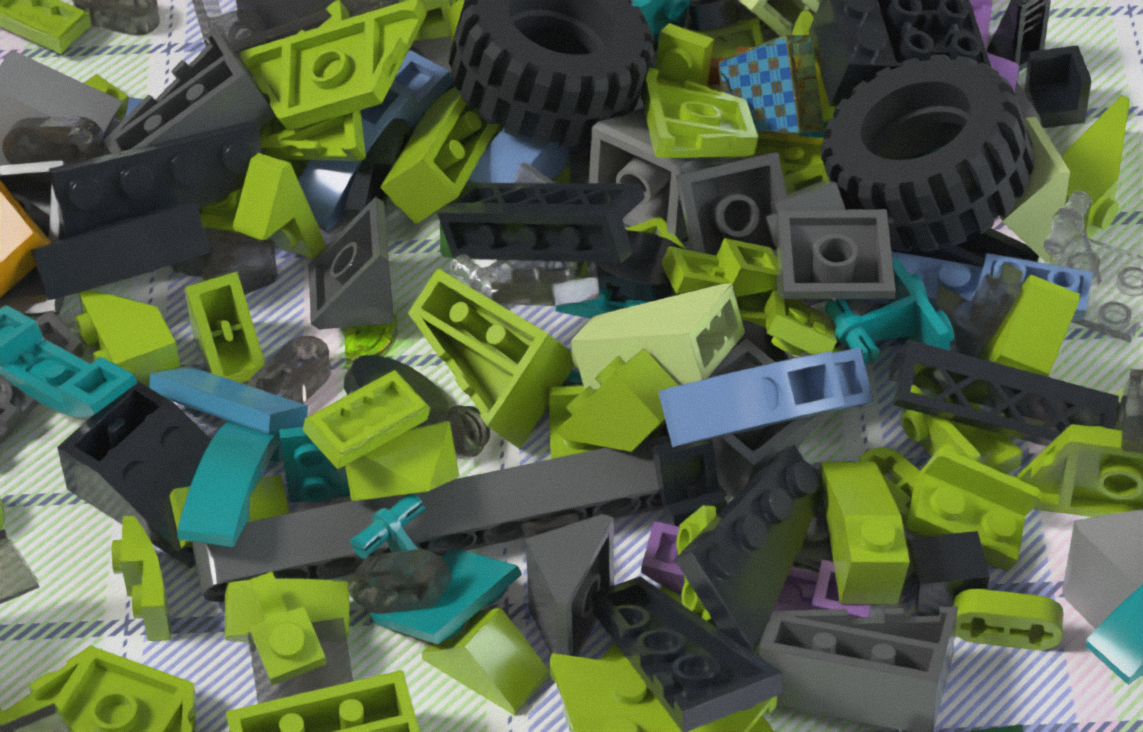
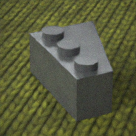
M214 26L204 36L209 43L207 47L189 65L181 60L171 70L176 79L156 99L148 94L111 132L104 142L110 153L113 154L250 121L257 125L259 132L276 114L246 65Z
M958 606L940 607L939 616L904 617L903 608H884L883 617L848 618L847 609L772 611L759 648V657L782 672V694L777 696L776 706L836 717L847 721H857L898 729L904 732H933L953 659Z

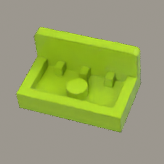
M916 385L911 386L912 393L924 395ZM933 392L927 397L934 398L938 396L939 393ZM951 399L946 400V402L953 403ZM969 402L973 409L983 411L976 403ZM902 408L900 422L905 434L911 441L919 442L931 456L939 448H947L1004 474L1021 466L1023 452L1006 435Z

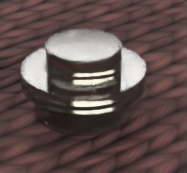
M455 405L446 409L439 419V422L450 421L456 457L463 460L479 455L490 439V428L486 426L479 416L481 413L476 407Z

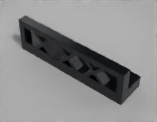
M471 183L460 193L458 198L439 210L437 215L453 259L622 263L633 253L623 218L645 199L641 184Z
M909 339L891 363L889 380L897 382L893 403L897 407L1043 446L1050 445L1071 424L1091 427L1100 426L1115 430L1119 396ZM916 385L920 389L939 393V395L931 398L912 393L911 386ZM951 399L953 403L946 402V400ZM969 402L991 407L993 409H991L988 412L976 410L972 408ZM1001 413H1004V415H1005L1006 417H1002V416H998V415H1000ZM1022 416L1047 423L1042 426L1028 424ZM1054 427H1056V428L1058 429V431H1054V430H1051V429H1053Z

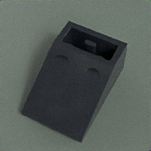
M822 0L809 29V35L830 106H838L842 99L849 100L852 97L853 88L862 81L866 83L876 78L877 72L887 67L890 70L903 66V61L913 58L926 61L930 60L931 55H946L950 60H955L957 56H963L977 61V64L982 62L992 67L970 0Z
M137 381V384L95 415H92L57 447L66 488L120 524H122L123 516H134L146 531L153 545L189 568L196 564L193 547L181 549L169 495L173 489L191 486L202 457L212 440L175 403Z

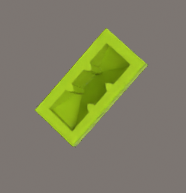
M450 421L412 428L345 465L351 500L353 501L428 492L460 477Z

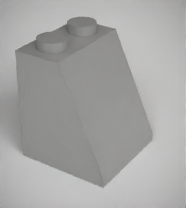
M11 50L0 65V165L62 160L70 164L107 155L109 150L104 140L122 122L116 119V115L123 101Z
M644 108L628 112L627 115L622 117L615 116L599 121L592 127L589 183L641 184L645 199L623 218V223L634 226L661 216L667 223V232L676 235L679 241H681L688 233L675 175L742 157H655ZM654 229V234L659 236V231Z
M1143 509L1074 520L1062 592L1065 600L1096 629L1129 595L1143 584Z

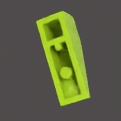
M1123 95L1061 156L1070 170L1060 232L1083 244L1099 228L1106 230L1118 212L1119 203L1115 201L1130 103V99Z
M820 462L819 475L821 487L824 491L823 500L840 605L898 604L910 561L901 514L876 462Z

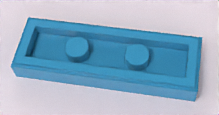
M191 366L150 373L149 388L170 401L266 434L277 433L279 429L302 427L307 417L308 405Z

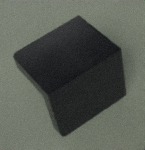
M1079 46L1030 52L1024 93L1041 118V126L1043 128L1085 123L1091 88V76Z
M978 531L915 537L911 539L910 552L918 581L915 602L917 616H939L940 607H953L955 597L963 591L970 589L988 590L990 576Z

